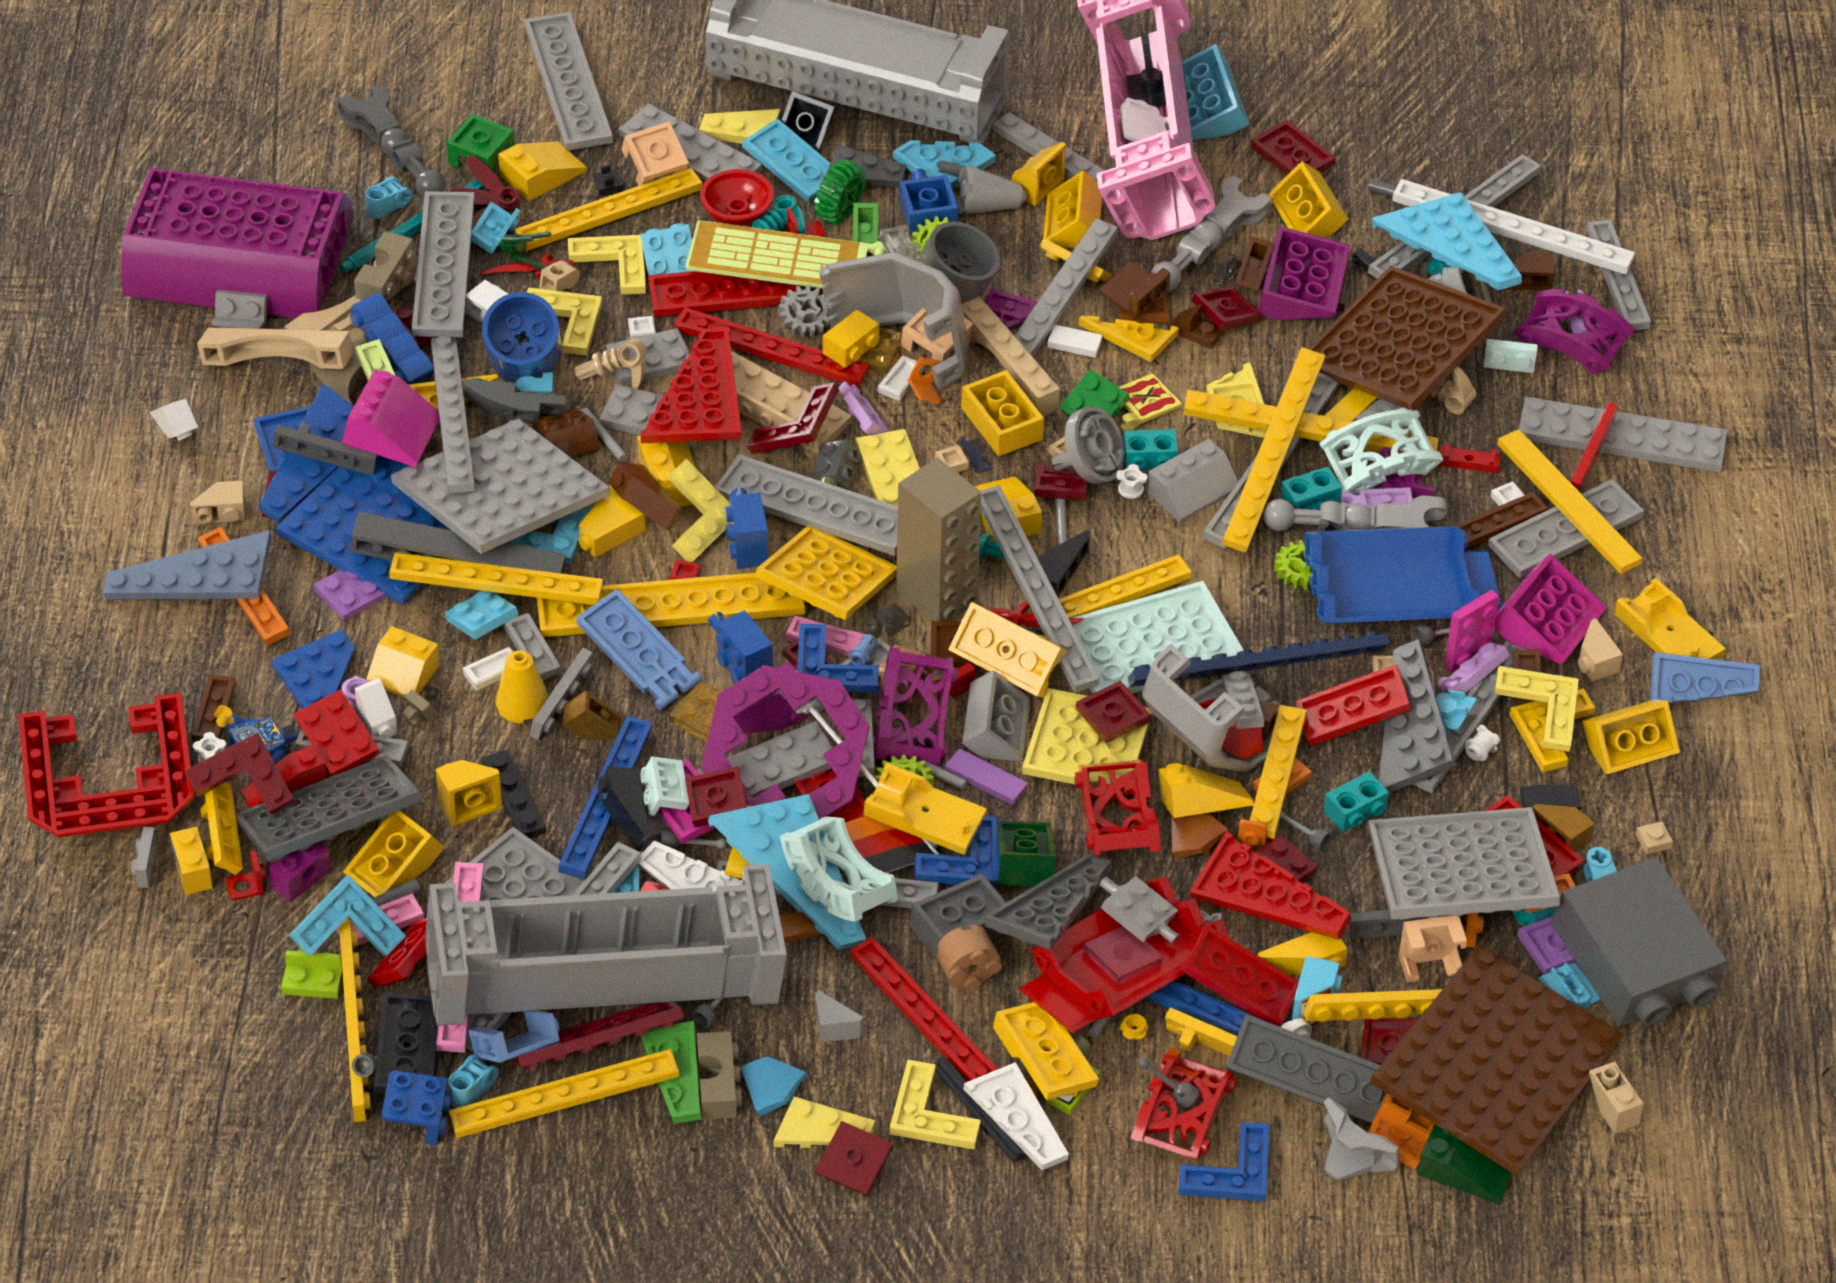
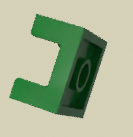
M471 114L447 141L448 164L459 167V154L465 157L472 155L496 173L495 158L503 149L507 150L515 146L514 130Z

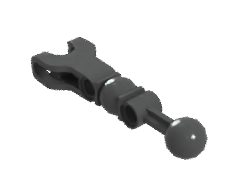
M381 85L370 87V98L365 101L354 100L349 95L337 98V112L343 122L348 127L364 130L382 148L383 153L391 157V162L398 171L408 169L416 178L415 188L420 197L424 198L425 191H445L446 182L443 175L435 170H427L423 166V155L420 147L401 129L400 124L390 112L388 106L390 95Z

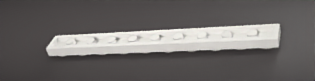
M1401 179L1393 193L1392 201L1411 207L1451 194ZM1467 200L1487 229L1492 233L1622 274H1627L1634 259L1635 252Z

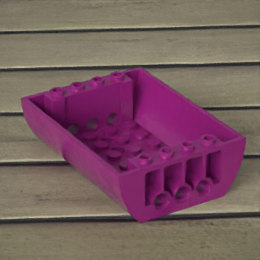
M150 168L123 235L121 259L123 296L215 308L216 291L221 289L266 294L268 315L297 318L303 313L321 311L354 219L350 199L344 192ZM257 219H263V221L255 222ZM282 222H287L285 225H279Z

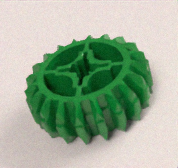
M845 159L839 160L837 163L835 162L832 168L828 169L826 176H823V181L819 184V190L816 192L817 197L814 202L816 203V215L825 222L834 225L843 223L846 218H849L853 214V203L862 201L861 197L865 193V169L851 160Z

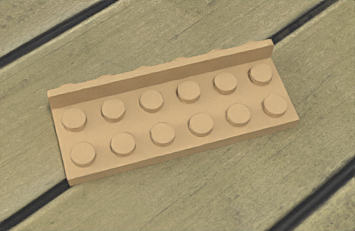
M731 351L739 412L761 423L764 427L797 421L810 393ZM832 405L815 441L800 445L819 455L822 445L832 442L852 423V415Z

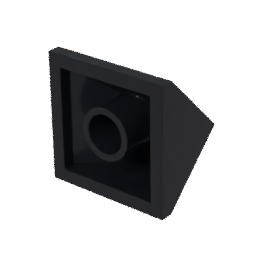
M792 91L781 122L820 153L836 107Z

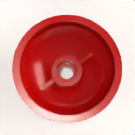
M732 169L719 172L707 179L701 188L700 200L708 215L717 223L746 227L752 225L756 219H761L762 216L767 214L774 200V190L771 183L761 174L750 170Z

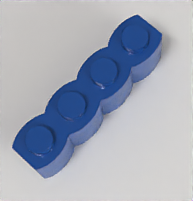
M377 292L352 305L351 322L356 328H360L365 333L366 343L380 339L396 376L400 377L408 385L423 383L432 378L434 372L432 363L425 353L420 350L414 338L406 331L400 319L392 312L387 301L380 293Z

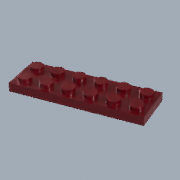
M673 1001L648 1003L559 1030L558 1036L560 1041L511 1058V1060L519 1067L533 1069L540 1066L541 1061L548 1059L559 1061L567 1058L568 1053L579 1051V1053L594 1050L597 1044L604 1042L608 1045L622 1041V1037L630 1034L641 1036L649 1033V1029L653 1027L667 1028L674 1026L676 1020L684 1018L682 1009Z

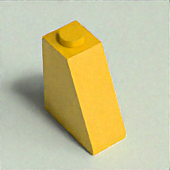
M611 485L609 486L610 496L597 501L579 524L578 542L584 551H588L594 558L646 531L645 514L622 499Z

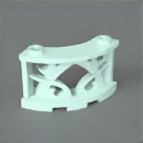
M1407 408L1377 413L1327 434L1326 439L1320 442V446L1324 449L1342 486V493L1358 495L1359 490L1371 489L1386 481L1385 476L1396 472L1399 476L1409 474L1426 475L1443 461L1440 452L1433 450L1418 420L1420 414L1417 410L1412 411ZM1373 434L1387 436L1397 441L1391 449L1390 457L1384 459L1375 452L1363 453L1367 442ZM1348 444L1350 447L1342 449V455L1352 457L1341 461L1337 451ZM1368 460H1371V461H1374V462H1375V463L1370 464L1369 466H1367ZM1352 465V475L1349 477L1345 468Z
M823 817L819 821L792 833L787 832L780 835L788 865L791 870H796L802 880L800 886L814 902L820 901L828 907L827 912L839 918L856 922L862 919L863 912L884 902L894 903L898 901L895 876L876 869L860 855L850 839L843 818ZM822 830L825 836L820 842L819 831ZM812 835V842L809 841L808 836ZM826 861L840 867L849 878L850 885L834 881L825 872Z

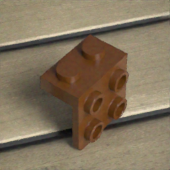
M577 409L566 410L563 412V415L558 417H542L539 419V422L533 424L536 432L570 458L600 449L594 420Z

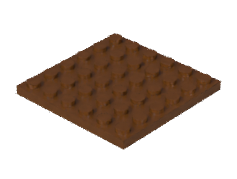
M1390 266L1308 349L1325 355L1320 372L1334 381L1414 411L1508 314L1505 307Z

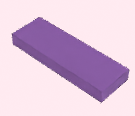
M960 748L945 764L946 771L967 780L968 784L1012 806L1016 804L1028 789V782Z

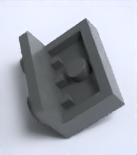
M848 438L822 445L811 478L819 480L821 477H831L838 482L841 488L850 490L860 460L858 449L853 446Z

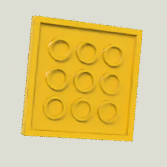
M808 525L756 569L755 577L810 603L812 606L819 607L837 618L846 620L897 576V566L836 536Z

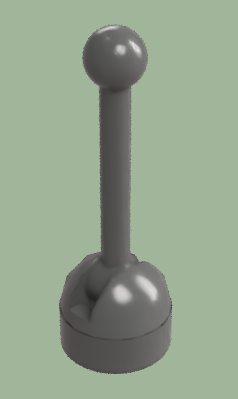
M1141 1058L1138 1061V1066L1141 1069L1149 1070L1174 1089V1099L1181 1106L1188 1108L1195 1102L1199 1090L1192 1084L1183 1082L1177 1085L1150 1065L1147 1058Z

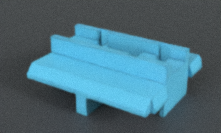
M1448 690L1449 694L1439 693L1437 695L1447 735H1449L1450 731L1456 732L1477 702L1475 697H1466L1465 692Z
M1566 962L1564 966L1557 969L1553 967L1550 973L1542 975L1538 979L1540 983L1582 1009L1589 1008L1591 1004L1600 1001L1599 996L1577 963L1568 965Z

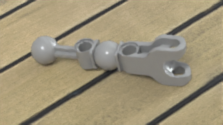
M1236 176L1230 177L1221 187L1219 204L1206 216L1204 222L1196 225L1194 230L1181 240L1177 249L1178 255L1171 262L1163 261L1154 265L1150 274H1156L1164 267L1171 273L1168 292L1173 291L1181 282V272L1191 262L1201 265L1210 255V251L1219 248L1221 242L1229 238L1238 228L1261 223L1271 211L1273 197L1266 193H1261L1256 197L1244 196L1241 194V183L1243 180Z
M1419 496L1407 505L1380 504L1375 506L1371 504V510L1362 504H1351L1345 508V503L1335 501L1322 503L1320 510L1294 509L1293 505L1287 500L1275 499L1264 508L1263 518L1265 524L1275 531H1286L1293 524L1318 525L1320 519H1326L1356 530L1429 527L1426 524L1428 521L1444 518L1448 511V504L1441 497Z

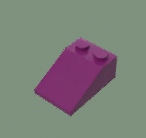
M789 662L778 667L790 671H797ZM777 691L734 719L744 734L787 729L794 724L802 722L808 717V713L798 714L796 711L794 712L786 699Z

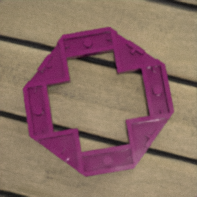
M764 665L719 693L701 765V770L704 774L733 767L726 755L748 742L734 718L780 690L794 712L818 698L845 739V741L823 754L836 778L809 794L819 820L823 817L831 816L853 802L870 727L840 680ZM743 783L746 804L748 806L786 799L777 784L753 798Z

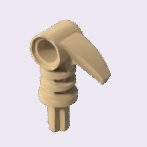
M630 339L619 349L613 347L611 352L605 350L603 355L600 352H596L593 354V360L577 365L574 368L575 375L579 380L596 374L605 377L609 371H616V367L618 369L629 367L632 372V388L639 389L646 368V346L639 339ZM628 347L635 349L637 353L636 358L628 354Z
M1457 366L1452 372L1454 383L1451 380L1446 382L1445 379L1431 393V397L1436 398L1438 396L1439 401L1444 402L1448 411L1455 415H1460L1472 403L1477 394L1467 375Z

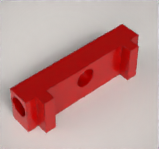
M1445 443V447H1439L1443 461L1437 466L1491 473L1499 472L1501 454L1496 453L1495 449H1491V453L1451 448L1448 443Z

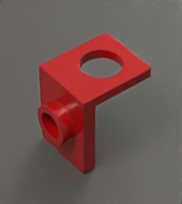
M787 208V231L800 234L791 208ZM819 220L805 223L806 233L803 235L826 238Z
M255 850L250 851L252 872L225 878L231 901L264 894L262 880L267 879L264 863L259 864ZM243 881L250 885L249 889L244 892L234 889L235 884Z

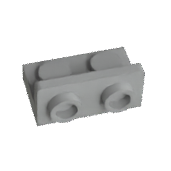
M221 289L216 291L215 317L212 319L213 326L262 329L267 321L266 294Z

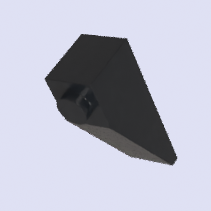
M1085 530L1040 555L1038 558L1058 598L1090 550L1091 532Z
M608 766L604 775L598 780V792L602 794L603 805L636 851H641L649 836L640 770Z

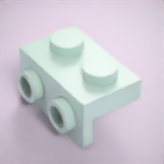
M1487 339L1483 367L1534 373L1537 345Z

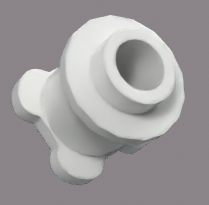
M1135 464L1129 465L1125 470L1117 471L1116 478L1121 480L1118 486L1120 495L1128 499L1140 497L1144 492L1142 483L1147 481V475L1142 473Z
M1479 725L1476 728L1477 733L1474 737L1465 742V749L1471 759L1485 761L1489 752L1494 753L1498 749L1496 745L1500 742V738L1497 734L1487 730L1484 725Z
M212 732L205 733L204 738L193 744L194 751L200 752L198 754L199 763L226 748L225 740H219Z

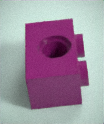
M316 842L306 850H296L287 854L285 858L274 862L269 866L272 889L289 902L295 900L331 872L329 849Z

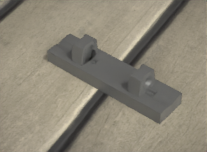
M301 423L298 430L277 424L274 432L273 448L361 473L374 474L377 461L376 454L343 444L339 441L310 434L311 425Z

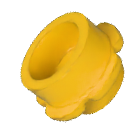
M1130 1014L1125 1017L1120 1025V1029L1123 1031L1125 1038L1140 1040L1146 1036L1148 1024L1143 1016Z

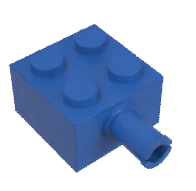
M915 169L911 172L912 180L899 181V204L909 236H912L913 232H919L918 224L926 225L925 219L934 222L935 216H938L940 222L945 217L948 218L949 222H958V206L948 175L927 178L925 170Z
M738 488L731 492V496H729V506L725 507L726 522H730V524L725 525L726 538L732 541L729 544L730 559H735L737 569L759 567L768 559V530L761 493L748 494L746 489L740 488L741 494L739 495Z
M745 610L729 618H725L721 612H717L719 619L715 614L710 616L708 623L717 632L718 652L716 653V658L720 666L726 667L730 672L734 683H737L764 665L773 667V644Z

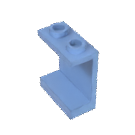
M535 1010L524 1011L529 1032L507 1040L504 1039L503 1032L477 1026L468 1031L474 1054L479 1058L500 1063L560 1041L558 1036L559 1023L553 1016V1013Z

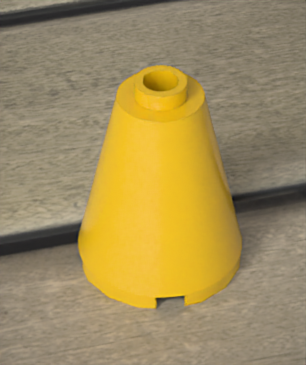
M522 650L514 651L507 656L495 699L500 716L507 721L514 723H524V720L528 719L533 721L549 698V694L532 655Z

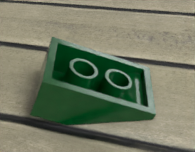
M997 821L999 885H1004L1008 888H1016L1019 885L1034 887L1055 874L1056 852L1051 823Z
M1434 1124L1420 1154L1417 1175L1500 1205L1513 1173Z

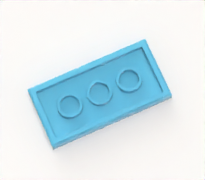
M779 119L774 120L742 141V147L807 203L816 199V192L820 187L819 184L822 183L823 176H826L830 162Z

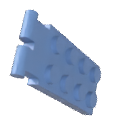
M618 589L576 617L577 625L642 693L645 694L649 691L656 699L654 703L659 710H662L679 698V694L676 691L677 688L682 693H686L703 680L698 672L692 674L685 667V658Z

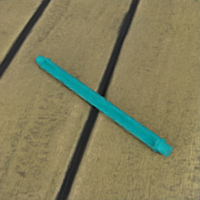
M477 179L464 187L487 190ZM423 212L389 232L405 237L412 236L422 228ZM380 238L346 257L345 261L339 264L340 270L343 273H347L372 260L375 257V246Z

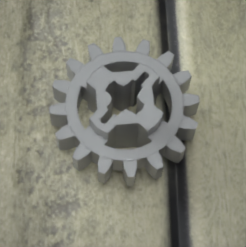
M809 285L806 286L805 290L797 286L796 292L789 289L787 297H781V303L778 308V313H780L779 321L784 322V329L792 328V335L798 331L801 338H804L805 333H809L811 337H814L816 330L822 334L824 327H829L830 323L824 294L819 295V288L813 292L810 291Z

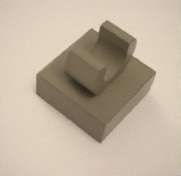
M411 690L405 696L410 706L403 711V715L414 726L418 725L423 717L432 723L438 716L432 705L414 690Z

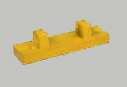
M224 783L205 793L206 803L200 810L201 817L208 819L211 845L206 850L207 859L214 861L215 866L226 869L236 875L243 869L232 787L230 784Z
M1170 1007L1165 1016L1166 1028L1182 1035L1179 1040L1181 1049L1190 1052L1194 1044L1198 1042L1225 1055H1231L1237 1036Z

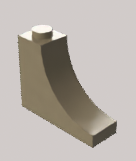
M365 342L352 346L354 353L344 369H324L310 363L311 382L318 391L322 384H325L352 404L351 399L355 391L368 380L355 352V347L365 344Z

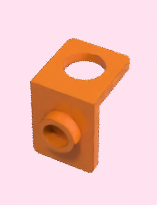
M920 357L913 368L908 382L919 400L940 403L941 399L932 385L934 380L932 370L926 375L919 374L923 366L931 365L933 367L941 363L939 360Z
M1241 819L1238 842L1241 844L1244 842L1251 848L1258 849L1266 843L1267 824Z

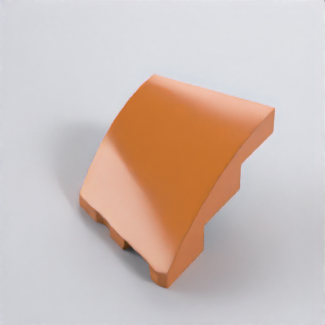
M1386 1093L1368 1133L1383 1135L1399 1147V1162L1416 1169L1419 1164L1420 1154L1433 1129L1434 1123Z

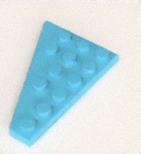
M1461 192L1372 218V226L1375 229L1380 227L1388 231L1391 237L1399 239L1417 250L1423 248L1431 252L1433 258L1444 261L1451 267H1459L1461 272L1467 270L1475 274V279L1486 282L1497 290L1522 284V275Z
M809 794L710 815L708 819L709 825L711 827L714 825L727 838L726 842L731 847L736 848L750 865H770L774 888L780 891L784 898L799 913L803 912L816 924L814 927L820 933L826 935L828 941L837 950L857 946L866 941L859 920L854 922L839 918L827 912L828 907L820 901L814 902L800 886L802 880L795 869H790L785 858L780 835L787 832L792 833L819 821ZM822 830L819 831L820 842L825 836ZM812 835L808 836L809 841L812 842ZM826 861L825 872L834 881L843 882L838 866Z

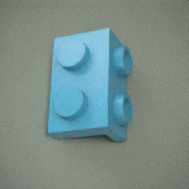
M490 202L471 232V241L490 254H493L497 246L500 248L501 239L506 235V232L512 233L519 223L516 217L520 210L516 208L511 215L493 202Z

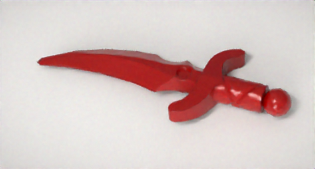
M552 253L543 255L541 262L538 263L548 267L561 260L550 261L553 257ZM572 260L565 261L570 266L574 267V263ZM523 262L493 267L481 272V274L537 271L535 272L536 278H540L541 269Z
M1027 601L1019 605L1015 611L1001 608L991 609L992 612L1009 621H1013V623L1019 626L1023 624L1026 627L1035 626L1041 629L1034 613L1026 612L1031 608ZM1068 618L1072 625L1083 621V618Z

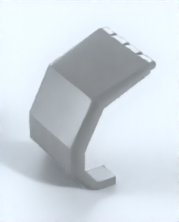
M896 252L830 263L819 270L831 329L856 309L878 322L880 327L898 323L907 324L923 308L930 315L923 319L927 338L932 342L952 331L954 343L953 350L955 355L932 367L934 383L939 389H942L963 375L968 339L960 293L942 271Z
M1169 644L1154 659L1142 691V696L1151 713L1212 767L1248 772L1264 763L1273 730L1266 741L1262 740L1263 752L1254 754L1250 759H1238L1236 756L1226 752L1222 748L1226 733L1245 714L1244 708L1225 692L1223 678L1191 696L1185 693L1173 681L1191 663L1177 648ZM1259 686L1255 688L1258 701L1272 702L1273 698ZM1210 699H1217L1206 710L1198 704ZM1304 728L1302 730L1300 741L1303 740L1302 736L1305 734Z

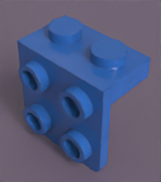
M391 1071L384 1099L382 1118L386 1121L427 1127L425 1143L437 1145L439 1134H445L447 1117H442L443 1110L449 1111L451 1094L446 1093L448 1078Z

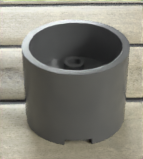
M946 222L933 230L916 261L942 271L958 289L961 304L983 296L999 268L1000 255L994 242L978 228L962 222Z

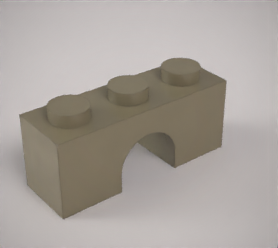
M384 231L375 246L377 266L364 264L354 280L355 297L357 299L363 300L377 292L386 301L388 297L393 296L396 284L399 280L403 279L407 266L412 264L415 258L412 238Z
M731 1031L697 1033L699 1073H713L717 1075L710 1079H700L702 1120L737 1118L736 1106H742L741 1088L735 1089V1083H740L739 1065L734 1066L733 1060H738V1043H732Z

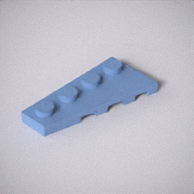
M1655 652L1652 660L1650 701L1654 699L1668 700V704L1757 693L1759 691L1760 665Z

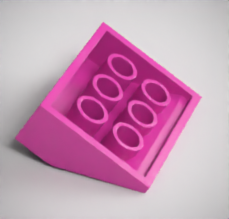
M375 369L348 416L342 443L416 467L440 422L439 411L400 377L392 375L388 371Z
M1549 553L1529 572L1497 611L1494 627L1508 642L1527 650H1540L1541 656L1562 664L1586 635L1591 620L1598 619L1607 607Z

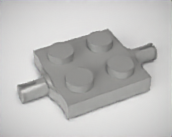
M1107 876L1102 879L1099 886L1109 892L1111 896L1104 901L1101 909L1143 943L1151 936L1161 934L1171 944L1178 939L1179 934L1167 926L1168 922L1175 918L1178 909L1137 876L1121 886L1116 885Z

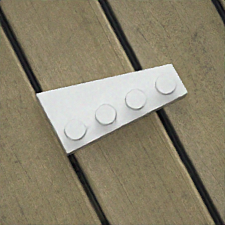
M653 841L641 854L642 860L637 864L668 890L712 887V891H716L717 886L741 885L742 883L741 880L735 877L725 875L723 870L719 871L709 867L707 863L693 860L685 856L684 853L656 841Z
M1016 1062L964 1083V1090L1041 1170L1068 1160L1069 1154Z

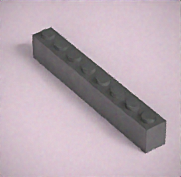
M358 512L352 533L350 551L392 561L395 553L560 574L563 573L565 554L509 542L480 554L449 529H441L425 524H416Z

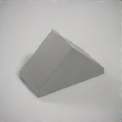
M820 990L815 993V1014L820 1042L861 1038L864 1028L863 1016Z

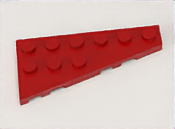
M1227 831L1189 891L1191 899L1195 898L1198 901L1340 940L1352 920L1349 911L1328 897L1320 896L1308 884L1300 883L1293 874L1267 857L1256 854L1249 845L1244 842L1241 844Z

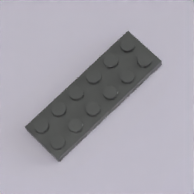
M1247 1014L1244 1017L1225 1068L1326 1107L1324 1101L1330 1097L1343 1106L1350 1117L1368 1124H1372L1386 1095V1092L1370 1083L1373 1074L1381 1065Z

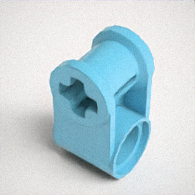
M389 177L385 181L366 190V213L371 218H382L408 205L413 193L409 188L400 185V181L396 177Z
M1594 847L1588 851V863L1583 868L1586 882L1617 872L1612 856L1607 849Z
M475 1054L470 1055L449 1077L450 1104L454 1108L473 1104L495 1083L499 1073L498 1068L481 1062Z

